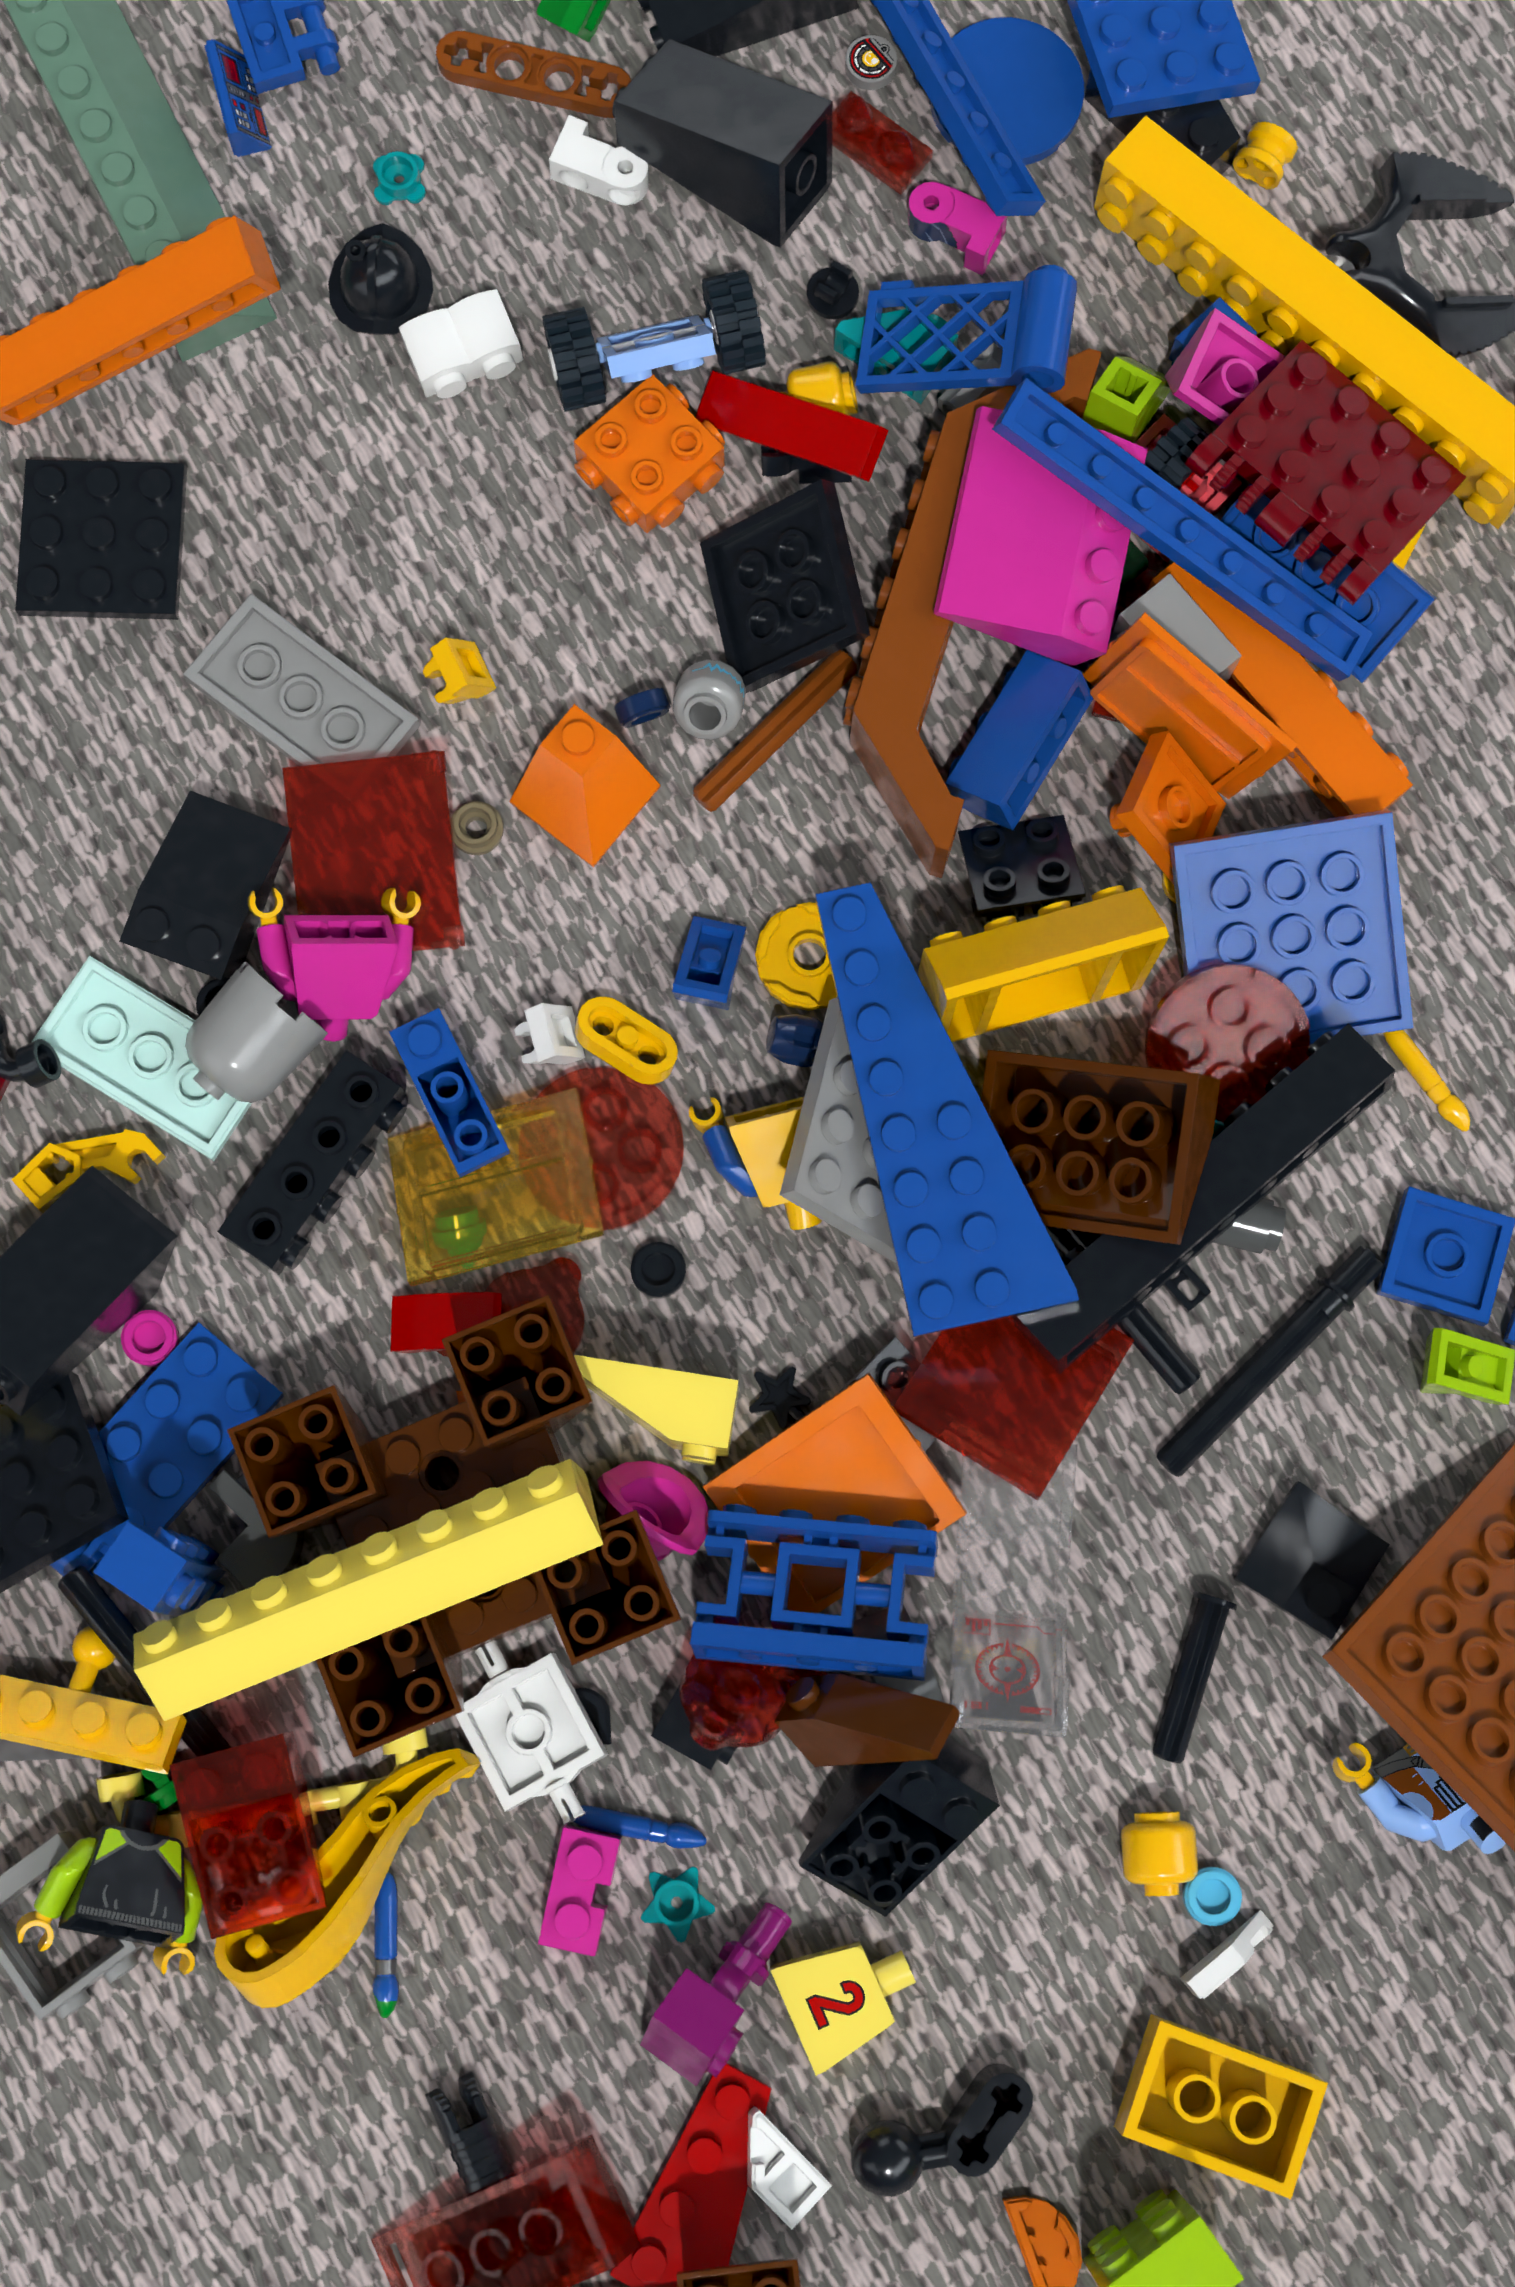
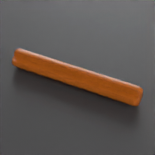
M843 650L832 653L694 787L693 796L697 802L710 812L720 807L856 674L857 664Z

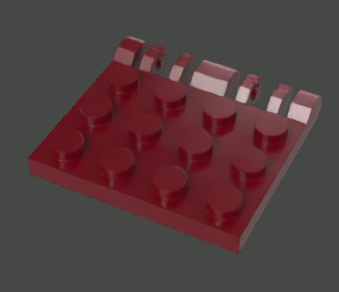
M1303 340L1291 350L1222 424L1201 442L1185 462V466L1202 479L1221 459L1226 463L1209 483V486L1218 493L1223 488L1229 486L1237 473L1250 482L1252 485L1243 491L1235 506L1244 515L1263 495L1271 500L1270 503L1259 514L1254 524L1282 547L1302 527L1310 533L1309 536L1293 554L1301 563L1306 559H1310L1319 549L1321 543L1337 555L1328 561L1322 569V574L1319 576L1327 585L1349 565L1353 571L1336 592L1352 606L1466 478L1464 474Z

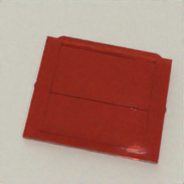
M1013 1315L944 1330L939 1334L893 1407L900 1416L1038 1501L1134 1340L1113 1328L1061 1374H1058L1014 1326Z

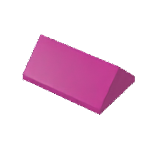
M1215 308L1208 314L1166 373L1165 378L1174 396L1220 426L1285 356Z

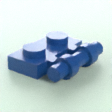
M226 0L257 94L306 80L301 61L310 58L317 60L320 72L323 75H332L339 71L340 64L336 55L339 51V45L335 33L328 29L322 14L326 7L324 0ZM296 18L303 19L307 33L293 37L288 21Z

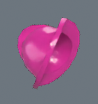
M647 1460L624 1462L605 1472L597 1479L599 1490L607 1499L604 1514L606 1522L637 1510L658 1561L669 1556L673 1550L681 1554L694 1555L705 1541L708 1534L707 1516L709 1510L705 1497L688 1477L672 1467Z

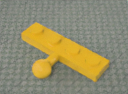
M90 1626L80 1630L73 1640L72 1653L77 1665L68 1688L0 1674V1739L168 1775L187 1722L185 1717L181 1714L164 1721L156 1707L91 1694L99 1670L108 1667L115 1660V1656Z

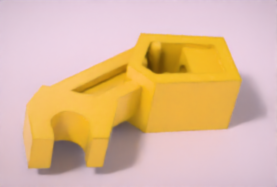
M124 1129L122 1133L59 1144L49 1142L12 1181L35 1207L44 1213L91 1166H94L98 1171L107 1170L136 1185L142 1179L132 1169L131 1163L136 1155L141 1153L148 1154L157 1165L166 1156L144 1133ZM60 1158L74 1166V1171L67 1173L65 1179L56 1185L44 1171L53 1163H59Z

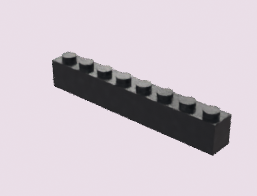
M1349 1023L1335 1035L1331 1031L1321 1035L1307 1050L1306 1055L1309 1058L1295 1070L1290 1066L1280 1070L1266 1085L1265 1090L1268 1092L1253 1106L1248 1101L1244 1102L1226 1118L1224 1122L1226 1129L1211 1141L1180 1245L1101 1234L1086 1249L1082 1245H1078L1062 1258L1077 1289L1078 1301L1013 1315L1014 1326L1058 1374H1061L1229 1229L1239 1218L1258 1204L1391 1089L1395 1069Z

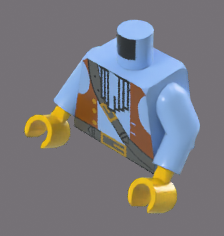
M1351 1743L1348 1746L1351 1753L1360 1762L1359 1771H1351L1346 1768L1339 1757L1333 1760L1335 1775L1342 1781L1357 1783L1360 1787L1357 1794L1387 1831L1420 1842L1431 1840L1444 1851H1451L1470 1838L1483 1854L1494 1853L1506 1844L1409 1744H1406L1372 1766L1375 1777L1368 1771L1372 1762L1371 1754L1362 1744Z

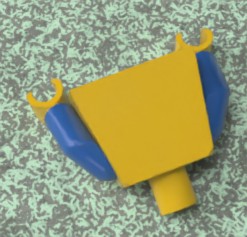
M710 1097L715 1114L708 1120L698 1119L693 1106H690L688 1111L689 1117L695 1128L704 1133L702 1136L716 1171L742 1196L759 1197L763 1207L784 1204L789 1226L792 1230L810 1228L822 1222L818 1217L780 1196L804 1097L724 1117L718 1100Z

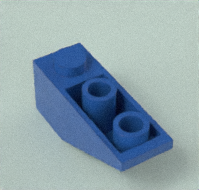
M437 1008L389 1031L459 1177L461 1178L510 1154L509 1148L440 1009Z

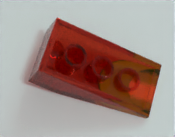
M592 2134L541 2156L480 2190L470 2194L465 2193L371 2239L391 2287H408L390 2246L394 2242H396L413 2287H570L615 2268L640 2246Z

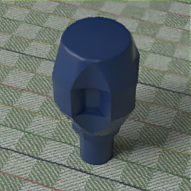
M799 1014L775 1016L767 1036V1052L786 1064L800 1067L813 1066L823 1022L816 1018Z

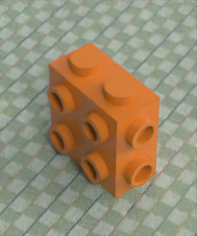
M653 373L651 377L645 379L574 440L577 461L574 467L581 479L594 490L601 486L613 498L610 501V505L616 515L627 526L631 527L636 522L646 533L657 524L662 528L672 524L683 512L685 507L683 502L697 490L701 494L710 491L724 474L722 468L725 466V441L720 432L707 420L700 423L688 410L689 404L684 395L670 383L664 386Z

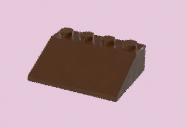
M988 1050L981 1101L1044 1225L1181 1244L1213 1137L1221 1079L1199 1073Z

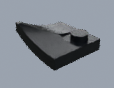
M1297 1481L1264 1527L1233 1579L1327 1640H1332L1390 1544L1336 1509L1306 1485Z

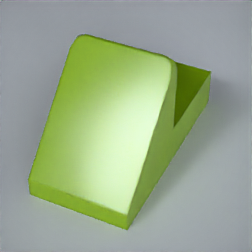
M1433 1328L1426 1341L1420 1392L1457 1394L1489 1404L1509 1405L1515 1350L1445 1328Z

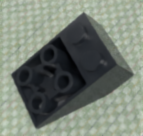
M948 1737L935 1760L855 1764L799 1858V1866L886 1917L1000 1806L988 1762Z

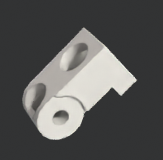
M568 115L549 158L550 179L619 205H633L642 200L647 193L649 185L648 163L622 146L614 148L609 144L590 138L588 122Z

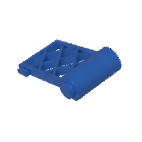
M1043 265L1037 268V270L1028 273L1023 281L916 288L912 280L881 282L880 290L869 291L855 386L860 394L997 386L1017 387L1027 378L1046 393L1056 392L1065 385L1077 281L1060 266ZM1009 300L1008 312L991 327L978 315L992 301ZM955 303L961 311L940 329L927 318L940 305ZM905 307L910 314L891 331L887 332L880 325L883 308ZM972 320L984 333L960 352L949 339ZM921 323L932 336L909 355L898 342ZM1005 333V337L1003 340L1000 336H1002ZM995 343L1003 351L1000 368L977 369L971 362L991 344ZM942 345L955 357L939 372H926L920 366ZM890 349H893L904 360L889 374L873 375L874 364Z

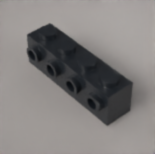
M346 1050L217 1232L277 1275H280L286 1266L291 1270L295 1269L311 1246V1242L306 1237L318 1221L326 1224L340 1207L343 1197L338 1192L350 1175L358 1179L370 1165L375 1155V1151L370 1149V1146L380 1132L383 1130L387 1134L391 1133L403 1118L407 1107L402 1104L406 1097L402 1087Z

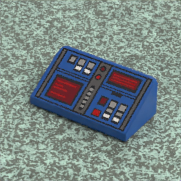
M214 39L206 41L207 45L204 46L234 156L241 157L271 149L259 97L245 56Z

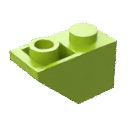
M1115 356L1090 391L1083 420L1095 429L1104 430L1135 443L1171 391L1165 375L1131 357Z

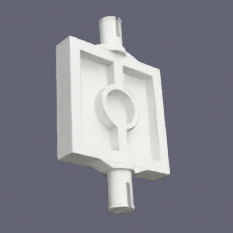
M497 1641L484 1644L485 1647H479L474 1652L481 1661L490 1681L485 1684L475 1697L464 1702V1712L457 1714L456 1717L504 1811H511L534 1797L550 1795L563 1820V1824H569L576 1820L575 1818H580L586 1814L569 1783L574 1781L584 1768L609 1754L556 1653H550L527 1667L510 1669L497 1645Z

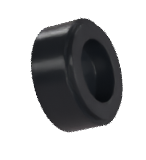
M653 1242L643 1246L637 1251L631 1263L633 1283L641 1293L651 1298L661 1299L675 1294L683 1285L686 1277V1264L682 1254L674 1246L664 1242Z

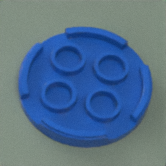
M1012 17L983 20L964 28L953 36L954 44L1023 163L1029 165L1038 162L1057 151L1058 147L1069 137L1080 118L1084 101L1083 74L1079 62L1070 47L1048 28L1029 20ZM929 99L930 110L938 130L948 143L951 142L956 146L949 132L940 122L938 113Z

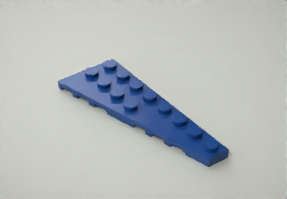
M871 882L816 894L815 900L913 1337L1078 1301L1077 1289Z

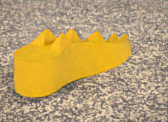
M460 1748L430 1754L391 1774L374 1786L349 1811L334 1833L302 1868L278 1888L259 1901L239 1911L224 1924L216 1938L214 1949L217 1968L250 2004L261 2008H275L286 2004L310 1989L341 1964L367 1923L394 1856L408 1830L417 1824L425 1808L436 1796L450 1791L452 1783L457 1779L470 1778L474 1775L481 1764L476 1755Z

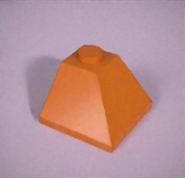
M574 704L539 745L509 802L590 866L594 867L661 785L616 735Z

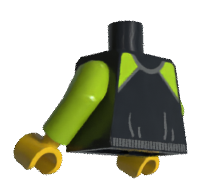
M143 1800L126 1801L123 1806L120 1826L103 1825L91 1837L77 1840L51 1869L34 1902V1908L37 1912L26 1913L17 1922L16 1935L18 1943L20 1944L23 1941L25 1932L30 1927L41 1926L45 1929V1933L40 1938L37 1947L38 1951L47 1950L52 1945L54 1939L51 1921L60 1917L58 1928L156 1946L153 1953V1962L163 1975L167 1972V1963L171 1956L181 1953L179 1971L183 1975L189 1974L194 1969L195 1957L188 1949L187 1944L195 1939L204 1903V1893L191 1862L184 1857L182 1841L178 1838L154 1834L158 1806Z

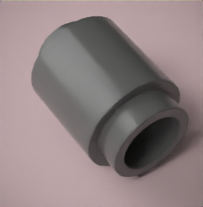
M1263 1198L1212 1243L1259 1254L1264 1249L1276 1252L1284 1230L1286 1209L1276 1207L1273 1200Z

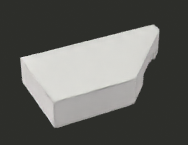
M1260 1909L1180 1979L1193 1995L1199 1999H1205L1247 1963L1255 1953L1253 1951L1254 1947L1273 1931L1272 1927L1274 1925Z
M753 2106L748 2112L747 2185L792 2230L832 2185L762 2112Z

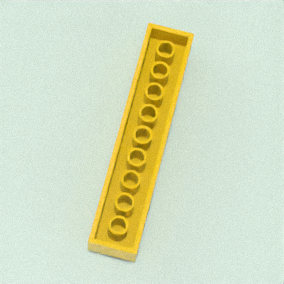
M1145 115L1104 161L1094 209L1097 211L1100 222L1111 232L1120 233L1123 231L1136 241L1139 252L1147 261L1154 265L1163 263L1178 275L1179 284L1190 295L1195 297L1204 295L1212 303L1219 297L1223 299L1257 332L1256 336L1285 357L1301 340L1306 342L1466 476L1465 480L1453 494L1464 502V510L1473 520L1481 524L1491 523L1499 529L1515 511V406Z

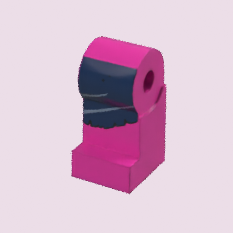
M925 182L917 186L912 191L908 204V224L913 235L920 240L928 242L939 240L965 252L964 267L983 276L1005 235L1007 216H996L993 209L986 202L953 187L950 188L937 182Z

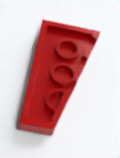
M726 2063L717 2077L711 2076L609 2273L610 2276L630 2287H678L677 2272L729 2266L748 2188V2112L755 2106L765 2116L772 2089L770 2086L729 2063Z

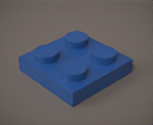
M1409 1186L1403 1193L1384 1263L1385 1269L1382 1271L1376 1294L1482 1327L1487 1325L1515 1225V1218Z

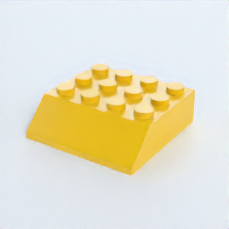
M1122 885L1112 886L1094 893L1091 896V902L1071 907L1070 901H1059L1037 911L1038 917L1017 922L1015 916L1002 917L984 925L985 932L963 937L961 931H955L930 940L931 947L923 949L917 975L951 1042L1141 989L1169 939L1166 925L1143 889L1140 887L1125 892Z

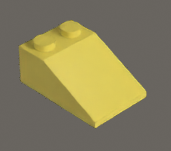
M574 1355L587 1388L671 1448L682 1450V1460L698 1464L715 1465L717 1456L728 1457L739 1392L738 1380Z

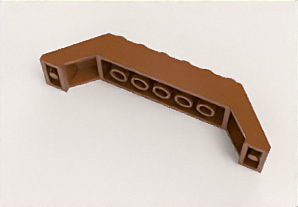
M1090 348L1068 358L1065 385L1056 392L1047 393L1081 419H1083L1102 352ZM1005 386L948 412L942 431L931 430L923 456L924 466L920 479L916 478L907 508L909 513L905 528H900L892 554V559L894 560L890 576H885L876 605L878 611L874 627L869 626L870 636L865 638L859 675L864 678L853 676L845 702L847 709L843 724L851 726L850 745L928 874L939 878L943 877L965 799L950 794L919 735L954 624L953 621L933 613L976 409L984 406L1003 410L1015 391L1016 386Z

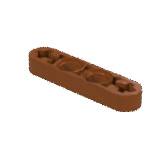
M467 31L447 33L440 39L436 47V58L440 73L453 83L603 118H614L612 107L617 93L612 95L610 101L603 100L601 90H606L608 83L617 84L619 92L620 89L627 87L631 82L629 75L623 69L614 65ZM459 49H466L469 59H463L460 66L453 65L451 56H456ZM489 53L486 58L487 71L486 73H481L479 62L484 63L483 54ZM507 60H515L524 67L522 75L513 80L500 78L496 74V69L498 65ZM555 72H566L574 78L572 86L562 92L549 89L545 82ZM583 76L589 77L590 87L586 86V96H580L583 91Z

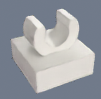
M541 1003L524 1010L527 1022L519 1024L514 1029L516 1036H531L534 1050L521 1056L523 1063L565 1065L586 1058L583 1046L578 1042L575 1035L576 1020L572 1006Z

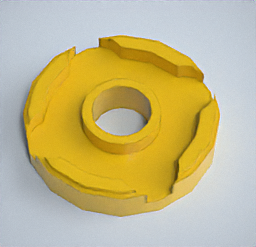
M812 902L797 904L796 907L788 908L785 911L782 910L772 916L759 934L755 953L760 980L771 996L788 1007L807 1011L827 1008L829 1000L836 998L837 994L817 904ZM807 942L818 944L825 953L824 963L814 970H805L799 967L793 956L799 945Z

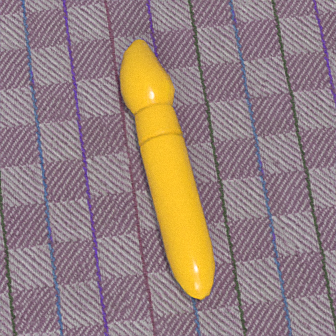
M1404 1030L1383 1033L1391 1050L1422 1090L1426 1092V1095L1434 1104H1437L1439 1114L1462 1132L1468 1131L1470 1116L1465 1104L1457 1096L1451 1094L1445 1082L1442 1081L1440 1075Z

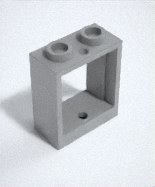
M69 1831L57 1833L0 1875V1910L49 1875L54 1865L76 1843V1840ZM0 1913V1963L39 2020L49 2017L57 2012L61 2020L70 2016L91 2000L86 1989L105 1976L109 1984H112L136 1967L139 1962L134 1954L146 1945L118 1939L120 1945L54 1993L22 1944L18 1943L16 1935Z

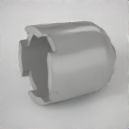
M246 961L235 971L192 1024L187 1033L185 1047L189 1059L200 1070L193 1080L217 1100L224 1093H227L238 1101L253 1103L265 1099L274 1092L328 1033L305 1013L302 1012L298 1016L293 1001H287L283 1007L278 1004V1001L284 995Z

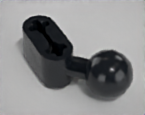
M991 2064L984 2067L975 2076L944 2121L940 2131L916 2135L909 2126L893 2120H880L868 2125L857 2136L851 2149V2167L856 2180L866 2191L877 2196L896 2197L910 2190L918 2181L923 2170L952 2165L957 2172L965 2176L978 2177L987 2173L999 2160L1031 2111L1033 2094L1030 2086L1013 2068L1005 2064ZM997 2085L1003 2089L1008 2088L1014 2095L1013 2101L1009 2105L1002 2101L997 2103L991 2095L992 2090ZM962 2135L970 2139L975 2137L980 2143V2149L975 2154L970 2150L963 2152L957 2142Z

